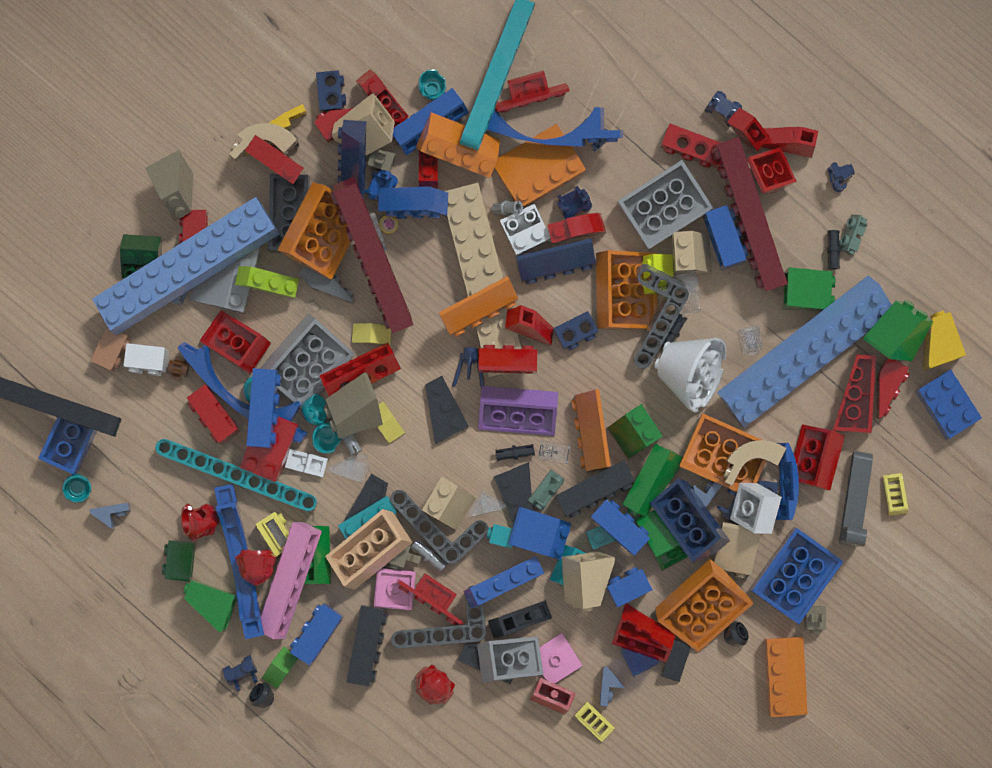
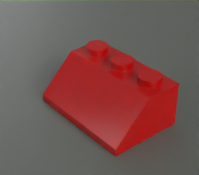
M483 345V348H479V373L537 374V349H533L534 346H522V349H514L513 345H503V349L495 348V345Z
M802 424L794 452L800 484L828 491L831 490L845 435L833 430Z

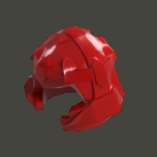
M186 504L182 508L181 526L186 537L194 541L203 536L214 534L220 519L212 505L204 504L200 508L193 509L190 504Z
M241 550L235 559L237 565H239V572L242 578L258 586L272 576L277 556L272 553V550Z
M435 665L423 667L415 676L417 694L430 705L445 704L454 694V682L449 680L444 671L437 670Z

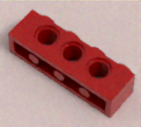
M669 123L661 144L664 152L674 155V153L680 154L682 159L692 162V159L700 162L699 165L705 168L712 166L717 168V172L718 168H720L719 162L713 159L712 150L714 149L713 145L721 142ZM680 139L685 140L687 147L680 148L677 145V141ZM702 146L705 149V153L698 155L695 152V147Z
M385 343L319 375L330 397L363 373H367L372 384L401 370V367L389 343Z

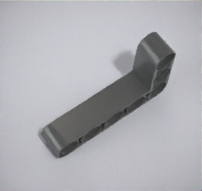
M642 264L636 270L639 283L665 296L633 352L636 366L645 369L651 365L689 297V291L682 281L650 265ZM643 272L651 273L648 278L641 277ZM666 280L667 284L664 287L658 286L659 281ZM677 289H684L683 294H674ZM669 305L675 306L671 312L665 310ZM659 322L666 323L663 328L656 327ZM650 338L656 339L654 344H647ZM640 355L647 356L643 361L638 360Z
M853 451L839 544L856 547L865 546L867 529H863L873 462V454L859 451Z
M396 490L391 494L392 504L447 563L454 564L458 562L488 533L487 523L478 520L456 540L451 542L406 492ZM398 493H402L405 496V501L402 504H397L394 501V497ZM411 507H415L418 510V515L415 518H410L407 515V511ZM424 521L431 524V529L428 532H422L420 529V525ZM479 523L485 525L486 528L485 532L480 535L474 530L475 526ZM438 535L444 538V544L440 547L435 546L433 543L434 537ZM465 536L471 539V545L467 548L462 547L460 544L461 539ZM449 550L457 552V558L454 561H450L446 557V553Z
M465 596L468 624L399 630L392 635V644L397 648L481 641L486 635L484 604L474 607L479 608L481 611V616L474 619L470 616L471 607ZM474 627L482 629L483 634L480 638L473 637L472 629ZM461 629L464 634L463 638L456 640L452 635L453 630ZM440 630L444 633L442 641L434 639L433 634L435 631ZM422 632L425 635V640L422 643H417L414 640L415 633ZM397 634L405 636L406 641L404 644L399 645L395 642Z

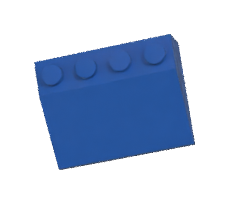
M793 527L749 590L799 625L844 561L797 527Z

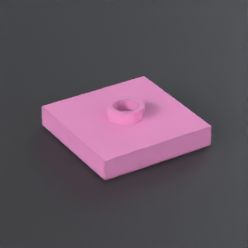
M383 568L378 570L376 573L373 607L412 610L414 593L411 591L408 594L398 588L400 584L396 581L400 579L414 589L416 572Z
M562 633L540 646L543 676L549 682L555 684L583 666Z

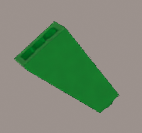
M655 443L623 503L624 506L629 508L627 512L636 517L639 514L643 516L648 514L652 508L650 502L665 490L680 469L679 465L683 458L681 455Z

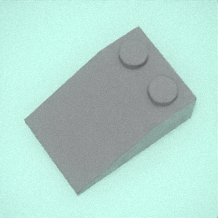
M538 636L488 641L477 644L482 683L543 675Z

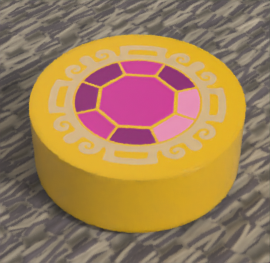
M383 216L379 222L380 229L385 234L395 233L399 226L398 220L395 217Z

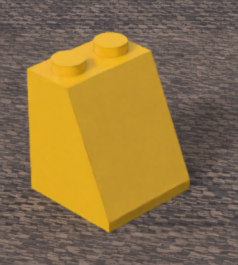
M943 310L930 316L933 323L924 342V371L966 356L951 312L945 313Z

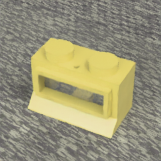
M274 512L255 525L274 555L278 557L283 553V547L286 544L289 531L284 525L287 523L281 513L277 514V512Z

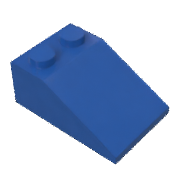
M519 507L508 544L561 560L571 523Z

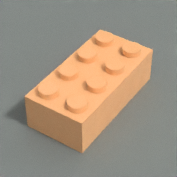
M382 509L325 557L343 586L355 590L412 544V541L395 514Z

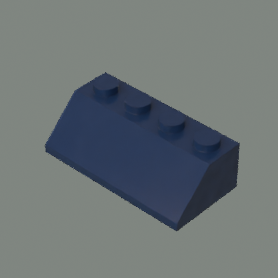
M343 120L342 127L338 129V139H342V141L338 144V155H341V160L338 159V171H341V176L338 175L337 183L354 177L363 197L365 190L367 121Z
M591 238L516 256L521 283L526 282V285L537 283V279L544 278V280L554 279L556 274L563 273V276L571 275L577 269L588 271L593 269L592 266L596 265Z
M678 478L650 502L692 563L717 553L730 542L727 535L687 481Z

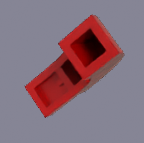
M601 213L575 216L547 225L552 244L578 237H591L606 233Z

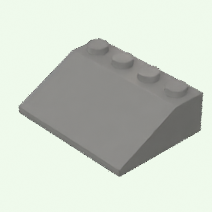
M683 160L621 198L616 203L648 250L671 236L673 232L679 231L713 209Z
M263 245L192 288L190 301L246 314L252 289L235 285L238 267L251 266L257 268Z
M308 313L259 369L279 371L278 375H281V386H277V388L293 402L299 401L303 403L307 398L314 394L319 395L324 390L319 375L348 362L354 356V353Z

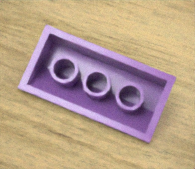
M482 386L478 430L555 436L558 392Z

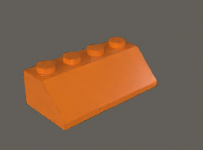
M430 112L416 148L421 152L490 178L498 159L500 139L485 133L478 151L460 145V140L465 125Z
M506 276L440 311L439 316L449 335L458 337L465 333V328L472 326V328L477 327L483 323L482 319L486 317L491 319L500 314L499 310L503 308L508 310L516 306L518 296L510 279Z
M803 637L764 638L769 716L784 717L808 714Z

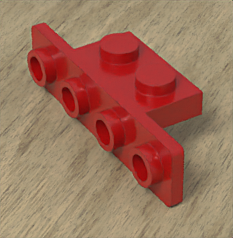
M542 70L507 80L511 99L497 102L495 110L496 112L505 113L513 107L518 106L522 108L528 106L531 102H544L552 96H564L570 90L567 83L548 87L545 72Z
M426 573L423 574L414 589L400 579H397L396 582L400 584L399 589L407 594L411 591L416 595L414 599L423 605L425 602L432 605L430 608L438 615L441 612L448 616L446 620L454 625L457 623L463 624L462 620L447 611L457 596L456 593Z

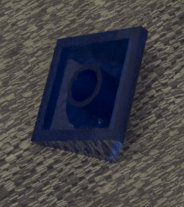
M620 647L619 651L633 677L659 664L657 659Z

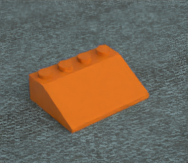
M555 124L533 138L553 139L564 134L558 125ZM526 141L498 157L494 167L513 201H520L523 204V209L586 172L584 165L572 146L547 145Z
M312 182L278 251L332 280L351 242L346 233L345 227H347V223L343 224L339 216L338 209H340V206H335L331 196L333 190L325 185Z
M612 250L596 253L597 329H647L658 309V294H644V288L638 281L636 270L642 265L643 256L657 253Z
M596 389L577 394L571 402L572 409L577 411L578 417L574 419L575 429L580 431L577 443L578 449L583 451V456L580 457L581 468H585L586 472L608 469L611 465L600 391Z
M702 413L679 466L737 492L739 483H757L766 460L754 458L747 461L742 466L732 486L724 482L726 478L723 475L727 467H732V464L726 462V460L739 446L762 439Z
M709 559L664 599L655 610L658 622L699 652L754 603L721 567Z

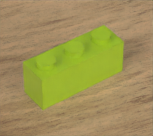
M239 266L235 285L281 297L295 298L299 279L251 266Z

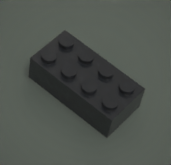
M270 174L269 217L279 232L278 236L268 241V251L270 253H281L278 251V248L310 188L309 175L300 174L294 184H292L279 174Z
M625 460L555 495V498L564 516L569 515L570 518H573L581 513L580 509L584 507L590 509L598 505L597 500L601 498L606 500L615 496L614 491L621 489L623 492L633 486L632 482L635 479Z
M361 605L346 680L347 683L369 687L371 683L376 681L377 671L374 670V667L380 660L381 652L378 651L379 644L382 645L385 633L381 631L382 626L387 624L388 614L385 613L386 609Z

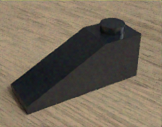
M544 600L488 620V624L493 638L496 639L552 619L547 602Z

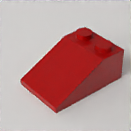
M781 147L746 158L763 194L781 191L797 182Z
M220 310L200 339L202 344L249 375L271 344L263 335Z
M278 416V423L274 425L276 444L272 445V449L247 446L240 468L276 482L283 472L298 424Z

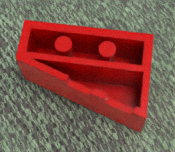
M206 384L187 397L189 401L187 403L188 407L193 413H198L200 416L198 420L204 428L208 427L211 431L210 436L216 444L220 443L223 445L241 432Z
M626 603L617 623L611 644L667 662L672 650L675 634Z

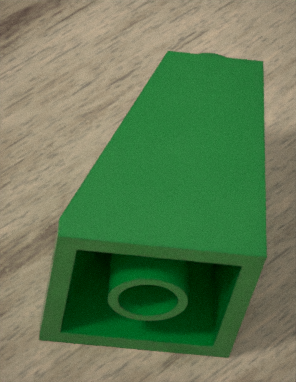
M788 267L784 272L788 284L784 285L783 310L823 311L835 301V296L832 295V288H835L836 283L835 276H832L833 271Z
M904 300V302L895 301L863 339L889 359L913 361L933 321L928 318L926 312L914 308L915 305L908 300Z
M642 404L607 427L628 459L663 436Z
M655 510L649 512L646 516L640 515L636 519L638 528L642 526L650 533L648 535L650 540L647 542V545L661 571L688 558Z
M191 580L190 583H186L183 594H186L184 599L218 632H226L237 601V595L197 580Z

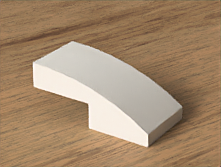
M290 449L284 467L323 477L328 459Z

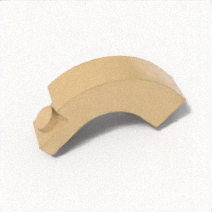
M270 123L255 124L245 128L238 134L242 141L240 143L236 142L230 150L232 152L230 156L237 162L246 153L245 149L255 135L274 145L285 155L298 143V140L281 126Z
M766 440L752 441L739 446L726 460V462L732 464V467H727L723 475L726 478L724 482L732 486L742 466L754 458H761L778 466L787 448Z

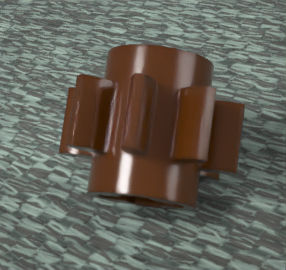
M175 357V360L169 361L167 374H171V379L181 381L182 377H187L189 363H185V358Z

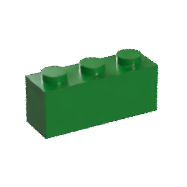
M312 526L322 532L304 585L331 584V565L325 557L330 553V526Z

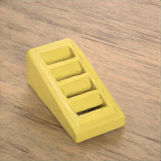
M902 473L883 475L888 515L908 513L909 509ZM899 480V484L888 485V482ZM900 488V491L890 492V490ZM901 496V499L891 500L892 497ZM902 504L901 507H892V505Z
M588 701L574 714L601 742L615 729ZM588 709H590L591 712L588 714V716H587L585 719H583V718H582V715H583ZM595 714L597 717L588 724L587 721ZM599 720H602L603 722L594 730L592 727ZM606 724L608 728L600 735L598 732Z

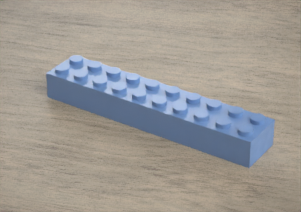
M255 197L95 296L92 300L109 330L118 335L278 236L279 232L262 203Z
M868 275L719 390L717 394L733 418L745 428L869 332L892 304L880 284Z

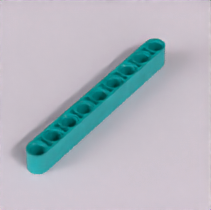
M515 0L463 131L460 145L476 151L479 150L529 23L535 2Z
M161 439L156 444L157 453L163 457L304 511H313L318 505L317 498L309 493L277 481L273 482L236 465L176 442ZM167 442L170 445V450L167 453H163L161 445ZM183 449L188 452V457L185 460H181L178 456L179 452ZM200 456L206 459L203 467H199L196 463L197 458ZM217 463H221L224 466V470L220 474L214 471ZM235 470H240L242 473V477L238 481L232 478V473ZM253 477H258L260 484L253 488L250 485V480ZM270 484H276L278 487V491L273 495L268 492ZM290 490L296 494L293 501L286 499V493ZM308 497H311L314 501L311 508H306L303 504L304 500Z

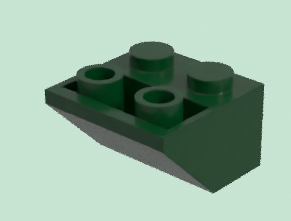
M123 234L120 245L121 278L128 277L162 255L161 237Z
M168 540V544L164 546V556H167L166 564L163 563L162 575H165L164 579L192 580L196 543Z

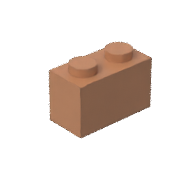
M106 327L90 361L113 372L115 369L118 370L123 360L121 356L126 351V343L131 344L129 341L130 337L122 333L115 335Z

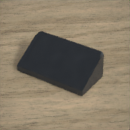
M674 640L671 653L667 662H665L661 674L662 677L680 682L691 646Z

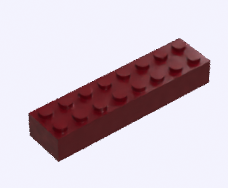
M736 137L713 145L712 154L714 160L719 161L720 168H718L720 178L725 179L726 186H724L726 196L731 197L732 204H730V208L733 209L734 215L737 216L738 222L736 226L739 227L741 234H743L744 240L742 244L745 245L747 252H749L750 259H748L751 270H755L756 277H754L757 288H760L762 291H769L787 285L788 283L740 138Z
M352 177L333 185V191L331 192L335 206H340V209H338L339 216L343 224L347 223L345 228L350 242H355L353 245L357 259H362V262H360L361 269L365 277L369 276L367 280L372 295L376 293L374 298L379 312H384L382 317L386 329L390 328L393 334L414 325L408 306L355 178Z

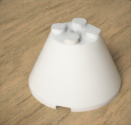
M719 338L665 343L661 358H658L655 362V369H658V377L690 411L698 412V408H704L713 397L724 369H721L722 359H726V345Z

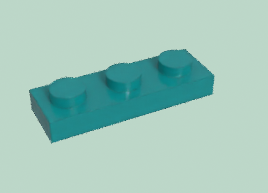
M383 497L338 524L345 539L382 509L394 514L397 513L389 497Z

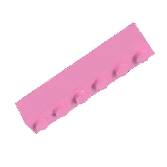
M293 522L289 529V535L283 547V553L277 565V571L271 583V589L261 615L264 634L272 639H286L322 532L303 522Z

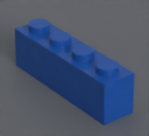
M453 88L395 126L393 138L406 156L417 149L416 146L430 112L455 122L469 113L464 102Z
M253 368L246 445L248 447L272 449V445L276 444L274 425L278 423V413H275L276 406H279L280 395L277 394V386H281V375H278L279 371Z
M535 556L463 592L472 609L544 574Z

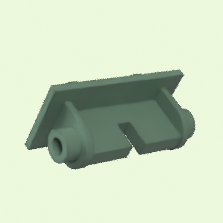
M851 214V217L847 220L844 235L839 242L841 250L847 251L851 255L858 251L861 239L857 238L856 235L863 236L868 225L866 223L867 219L862 217V215Z
M550 470L528 501L543 511L559 487L564 484V478Z

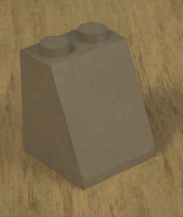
M179 150L145 168L160 199L174 221L191 212L193 173Z
M367 373L361 374L325 399L327 407L324 408L327 419L331 418L329 423L332 432L336 431L338 438L383 425L378 400Z

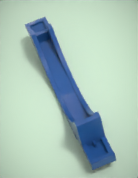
M595 107L590 116L572 132L553 139H535L519 133L507 124L496 110H494L487 130L505 136L547 145L586 147V139L587 143H597L599 139H606V142H618V138H623V130H604L603 107Z
M186 342L181 343L178 346L179 351L206 384L233 409L249 419L250 405L240 401L228 392L216 376L211 363L209 347L203 345L202 348L196 349ZM296 401L290 405L276 408L275 413H278L279 417L293 422L303 403ZM297 427L293 442L301 443L306 438L308 432Z
M234 484L214 488L218 504L216 510L230 556L237 592L239 617L245 639L263 636L264 629L256 586L242 578L239 572V565H237L235 559L241 550H248Z

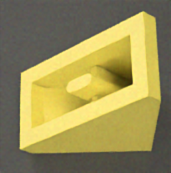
M373 323L353 324L352 343L374 345L389 343L390 345L391 329H386L385 325Z
M383 401L379 404L383 425L377 427L390 444L405 432Z

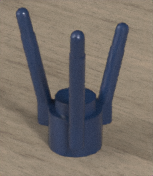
M466 347L463 349V353H460V361L452 384L453 387L457 384L463 362L467 364V380H470L472 365L476 364V361L479 369V349ZM479 373L480 386L482 388V386H485L483 373Z

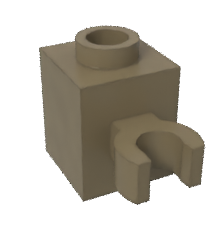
M379 148L366 156L367 165L369 168L378 171L381 169L391 172L396 155Z
M409 545L388 562L389 567L400 570V567L405 568L406 561L420 564L421 556L409 553L411 547Z
M812 606L804 617V628L809 630L810 633H821V630L826 629V606Z

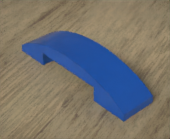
M777 443L787 449L779 462L781 501L776 520H792L796 511L799 494L797 464L789 443Z

